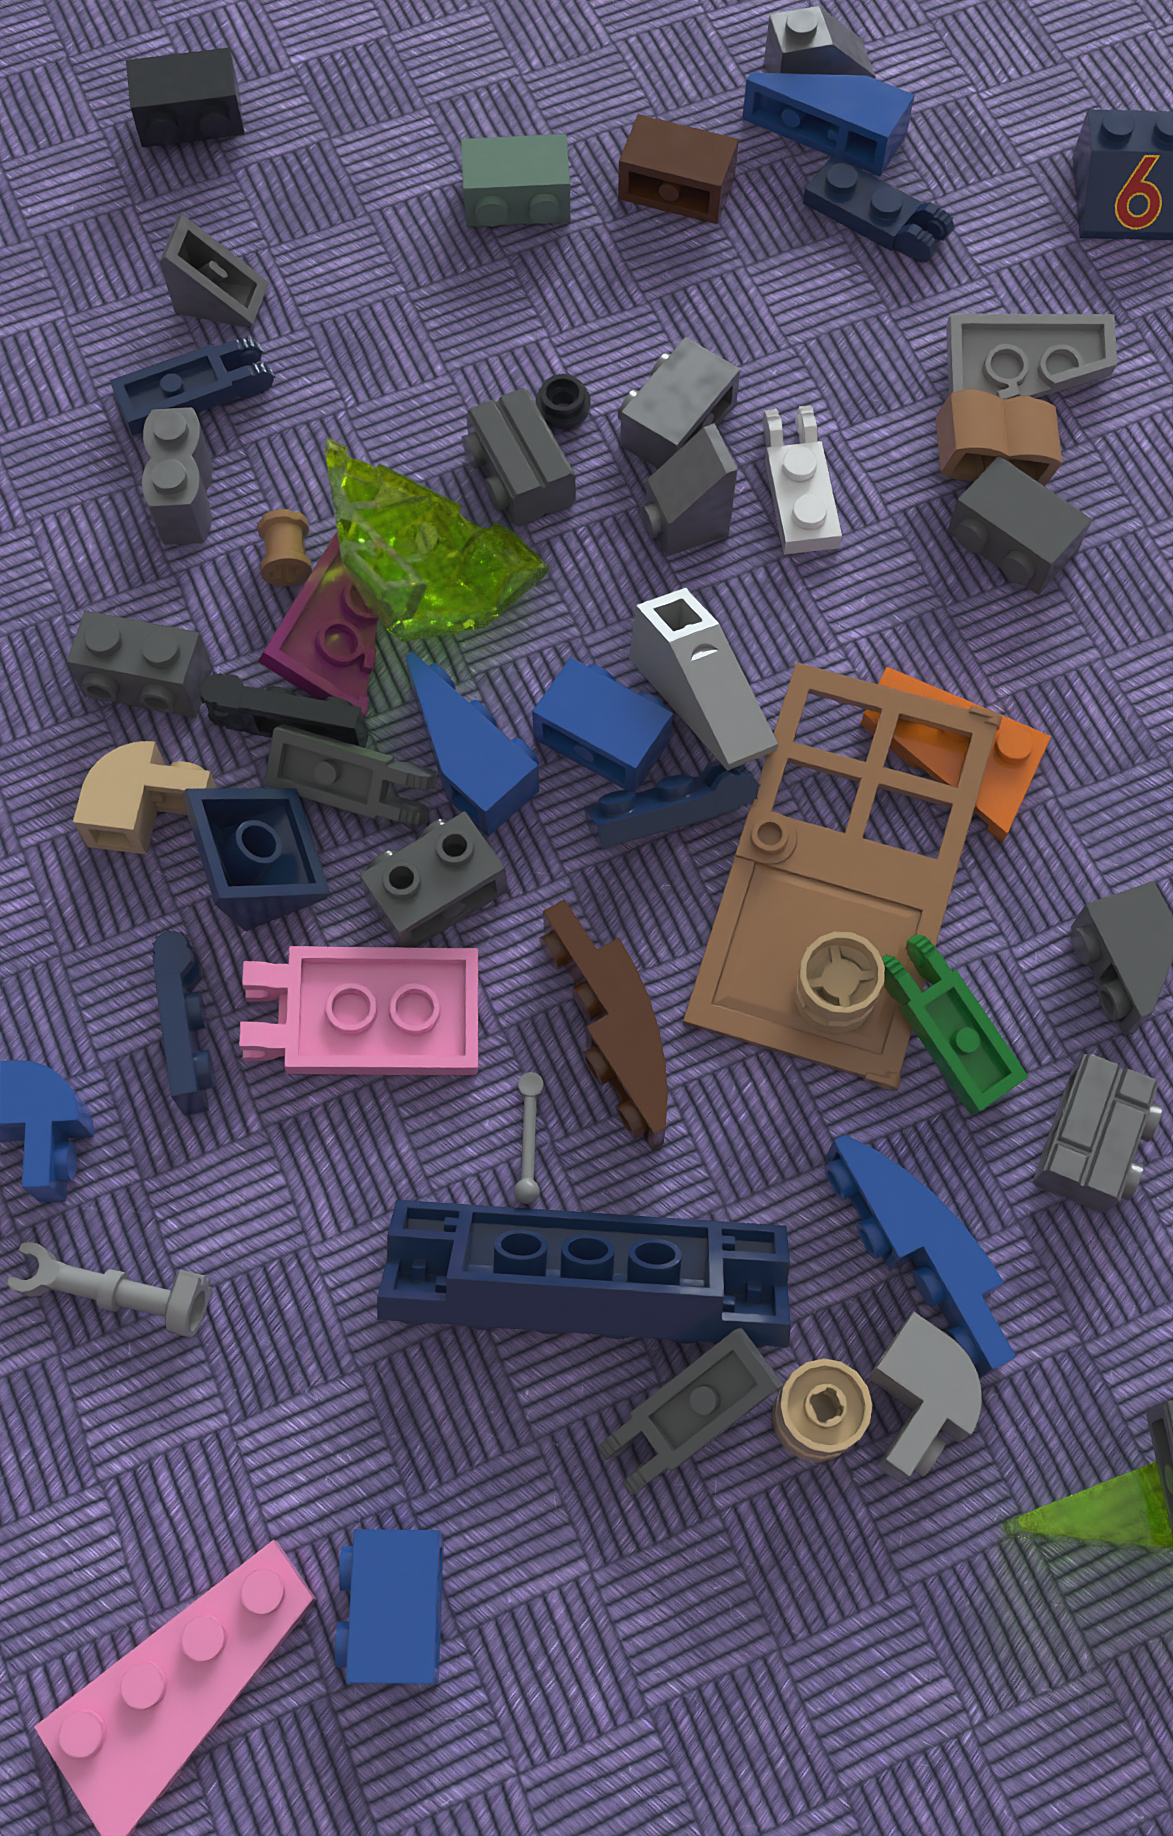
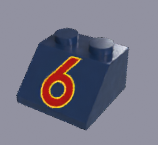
M1088 109L1072 156L1080 238L1173 240V111Z

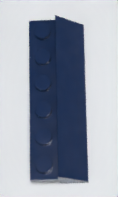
M396 1200L387 1234V1260L377 1296V1320L401 1321L408 1325H422L426 1323L464 1325L478 1330L508 1328L535 1330L543 1334H558L561 1332L596 1334L612 1339H625L628 1337L670 1339L683 1344L698 1341L719 1343L734 1330L742 1328L756 1348L765 1346L789 1347L791 1319L787 1284L790 1258L787 1226Z

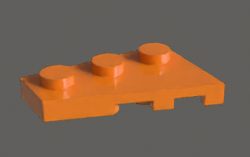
M886 667L878 685L966 709L974 706L989 710L889 667ZM865 709L861 720V725L873 735L880 713ZM1001 715L1000 728L995 732L973 812L988 824L986 830L1003 843L1051 736ZM898 718L889 749L913 769L922 768L937 782L957 787L971 738Z

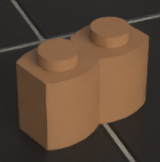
M964 389L950 393L936 415L940 471L947 477L962 481H975L998 456H1001L1043 486H1046L1062 465L1056 407L1046 401L1030 396H1017L1003 400L994 394L983 392L979 389Z

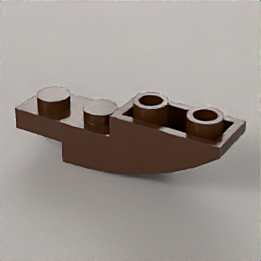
M564 899L543 911L544 935L539 937L540 944L553 967L559 970L565 966L576 983V986L572 987L571 991L583 1015L589 1021L596 1017L599 1019L586 1026V1047L588 1049L582 1052V1056L589 1071L599 1085L602 1086L607 1082L610 1083L621 1100V1103L617 1104L615 1108L624 1127L634 1139L643 1135L653 1151L664 1143L668 1091L666 1062L660 1030L650 998L637 968L620 938L596 949Z

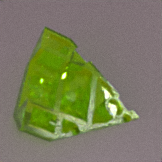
M327 437L324 451L342 563L366 606L384 623L387 631L401 642L485 628L546 576L550 566L513 531L495 522L492 527L487 528L474 524L459 513L462 505L380 463L375 468L364 461L351 458L346 453L347 446Z

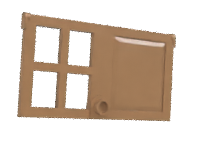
M796 662L773 733L778 742L777 751L766 756L758 781L761 785L757 794L758 799H754L753 804L750 806L683 1024L865 1078V1083L881 1087L884 1090L898 1091L902 1079L899 1075L913 1029L898 1008L901 1004L889 995L883 984L869 1019L858 1029L845 1034L823 1033L812 1028L800 1016L794 1001L795 983L800 962L807 947L820 936L835 931L852 932L866 938L879 951L881 957L888 954L900 960V963L904 966L906 972L910 974L920 991L924 990L926 979L920 976L914 967V963L910 961V957L905 949L906 941L918 934L926 936L936 947L995 732L1000 728L1002 716L996 712L971 706L970 709ZM808 694L880 713L866 762L794 742ZM898 718L971 738L957 787L884 767ZM787 762L860 783L845 833L786 817L772 811ZM877 788L951 808L937 859L863 838Z

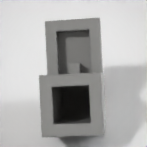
M913 1312L902 1324L867 1377L912 1409V1412L876 1466L898 1483L909 1478L914 1470L923 1477L928 1473L946 1445V1441L937 1436L940 1430L958 1443L972 1435L979 1419L982 1402L981 1386L977 1371L964 1349L950 1336Z

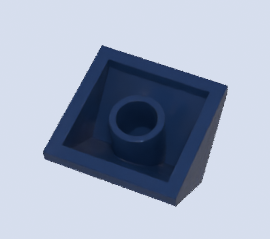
M195 788L184 791L182 798L214 904L245 932L323 901L331 894L296 788Z

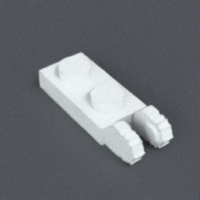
M811 405L799 406L795 424L800 444L784 446L782 421L777 409L765 410L763 413V432L766 444L765 464L783 554L838 549L842 533L822 441L818 442L817 424L813 407Z

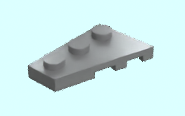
M950 313L946 324L949 395L952 392L964 389H979L983 392L994 394L1003 400L1017 396L1038 398L1110 376L1117 366L1114 314Z

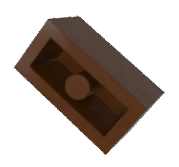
M637 114L619 159L618 199L718 225L735 179L739 139Z

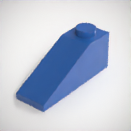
M751 72L746 79L742 119L827 155H835L858 168L881 177L907 135L915 95L870 76Z

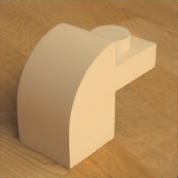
M140 741L129 743L110 751L91 768L81 788L73 823L87 847L147 855L157 811L188 815L182 798V794L186 789L217 787L211 772L204 770L196 764L177 761L167 766L156 742Z

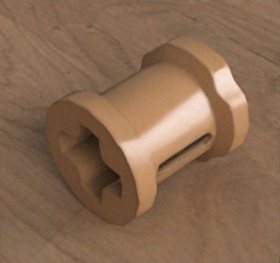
M288 509L273 510L265 513L257 523L258 534L264 540L265 558L260 563L262 578L267 583L276 586L286 587L304 583L312 572L311 560L305 555L304 542L305 536L309 533L308 518L300 512H293Z

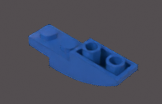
M846 1134L835 1139L826 1155L829 1163L824 1166L825 1173L836 1195L842 1201L849 1198L861 1221L856 1224L857 1231L868 1253L874 1259L882 1257L889 1271L913 1260L917 1269L912 1271V1275L921 1296L930 1307L939 1306L951 1328L946 1331V1334L955 1340L970 1357L979 1379L1000 1369L1016 1358L1014 1351L984 1301V1298L992 1295L1005 1282L985 1251L963 1223L931 1190L907 1170L877 1150Z

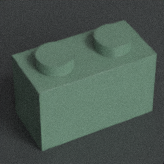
M567 134L461 139L466 227L571 222Z

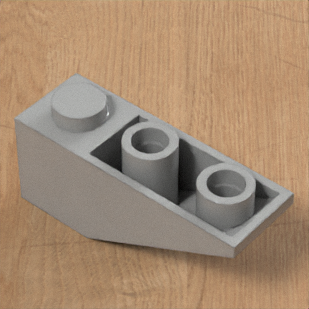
M686 588L636 605L629 659L728 771L777 751L778 742L720 624Z

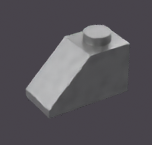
M820 6L769 14L764 57L767 73L870 76L875 79L876 76L862 38Z
M715 423L703 427L647 479L646 504L640 506L641 519L647 535L651 539L658 538L666 557L729 536L738 469Z

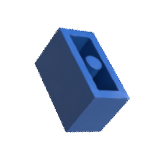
M570 657L532 711L533 738L617 786L636 793L671 741L673 712L667 710L664 703L657 697L646 692L636 693L617 683L615 678L602 667L593 664L586 666Z
M354 1529L353 1546H342L339 1562L340 1591H350L349 1621H338L335 1666L346 1667V1683H439L444 1534L440 1530Z

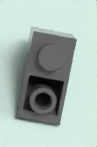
M1154 881L1086 904L1071 926V942L1075 954L1084 965L1089 964L1099 984L1098 998L1100 1005L1110 1020L1117 1021L1124 1037L1136 1033L1153 1013L1173 961V917Z

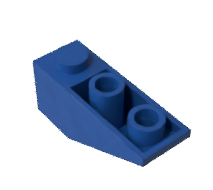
M411 651L406 656L410 686L446 798L461 813L465 811L474 825L489 837L539 792L538 758L524 741L517 737L510 740L497 728L494 717L483 704L477 700H472L469 703L455 690L456 687L453 680L442 667L436 663H431L428 666Z

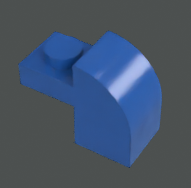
M26 1060L0 1061V1142L24 1141L22 1188L39 1203L66 1201V1182L75 1179L77 1170L76 1148L74 1143L69 1141V1138L94 1137L91 1114L79 1095L62 1076L51 1068Z

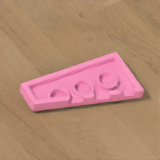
M272 1540L34 1726L101 1836H131L134 1833L138 1823L157 1799L164 1795L182 1772L181 1769L205 1738L212 1734L230 1711L234 1701L253 1677L260 1673L317 1600L277 1541Z

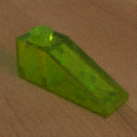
M1156 1461L1002 1522L1007 1536L1159 1554L1173 1552V1538Z

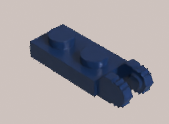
M832 155L805 187L803 204L890 251L895 249L909 258L913 257L915 261L918 260L920 263L922 261L926 263L938 250L936 239L937 241H944L955 229L953 217L945 209L941 210L939 206L932 202L922 204L921 201L835 155Z
M247 336L246 338L241 337L238 341L235 339L218 346L211 344L109 381L130 432L134 436L143 432L145 421L151 410L193 408L195 413L235 400L237 399L236 396L248 399L260 392L268 391L270 387H273L272 384L276 377L272 369L265 362L263 364L258 362L261 361L263 353L260 343H257L253 337L248 338Z
M718 760L708 763L699 777H692L686 774L673 775L660 780L656 788L637 793L630 790L610 792L599 799V803L584 807L588 830L601 848H606L715 818L719 814L740 809L742 805L747 807V804H753V800L758 799L757 794L761 785L753 778L754 775L750 771H745L742 765L727 771Z
M167 929L166 932L158 937L155 936L156 940L152 942L154 948L151 950L154 954L152 956L155 972L154 978L170 1093L182 1114L186 1116L209 1111L206 1089L216 1087V1077L209 1050L200 1051L197 1030L207 1028V1016L200 991L192 992L202 980L201 969L198 965L199 960L195 951L191 950L192 947L188 937L184 936L182 931H169Z

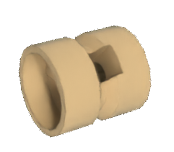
M835 931L817 938L805 951L795 983L794 1001L800 1016L812 1028L826 1034H845L858 1029L869 1019L884 984L885 965L879 951L866 938L852 932Z
M829 1359L806 1362L792 1372L774 1400L771 1418L775 1435L787 1451L801 1460L819 1463L835 1459L862 1438L870 1424L872 1401L868 1386L857 1371L846 1364Z

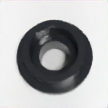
M557 374L548 378L537 392L535 400L547 425L558 429H568L581 424L587 418L591 406L588 390L578 378L569 374ZM562 403L569 404L568 406H558V404Z

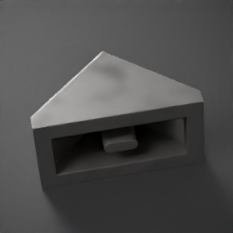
M180 215L174 223L159 260L174 312L246 328L253 325L269 282L186 216Z

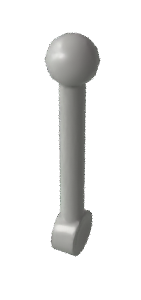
M534 1072L525 1073L518 1082L519 1093L524 1098L521 1180L516 1184L514 1194L516 1199L524 1204L536 1201L540 1193L539 1186L534 1181L537 1098L542 1095L544 1084L541 1076Z

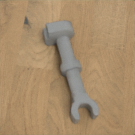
M33 1242L21 1243L19 1252L29 1258L38 1260L39 1268L37 1273L27 1280L9 1277L7 1285L11 1289L27 1297L41 1296L49 1290L62 1291L94 1299L97 1301V1306L102 1309L117 1312L121 1307H126L165 1317L166 1329L169 1333L189 1338L193 1337L198 1331L213 1288L209 1287L211 1280L205 1275L180 1270L176 1274L172 1289L167 1290L131 1281L128 1273L114 1269H108L105 1274L66 1265L57 1261L55 1255L49 1250Z

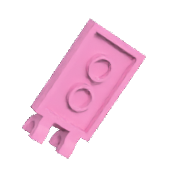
M289 946V964L243 961L242 986L246 990V1002H267L279 999L278 1024L240 1022L239 1047L240 1050H243V1061H268L285 1056L286 1074L477 1075L478 948Z

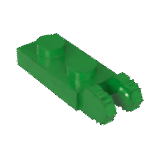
M916 934L906 941L905 949L920 976L932 985L921 992L910 974L906 972L904 966L900 963V960H897L895 956L886 954L881 957L885 965L884 987L889 995L901 1004L898 1008L970 1114L980 1112L1029 1076L958 971L952 972L930 939L928 940L926 936Z

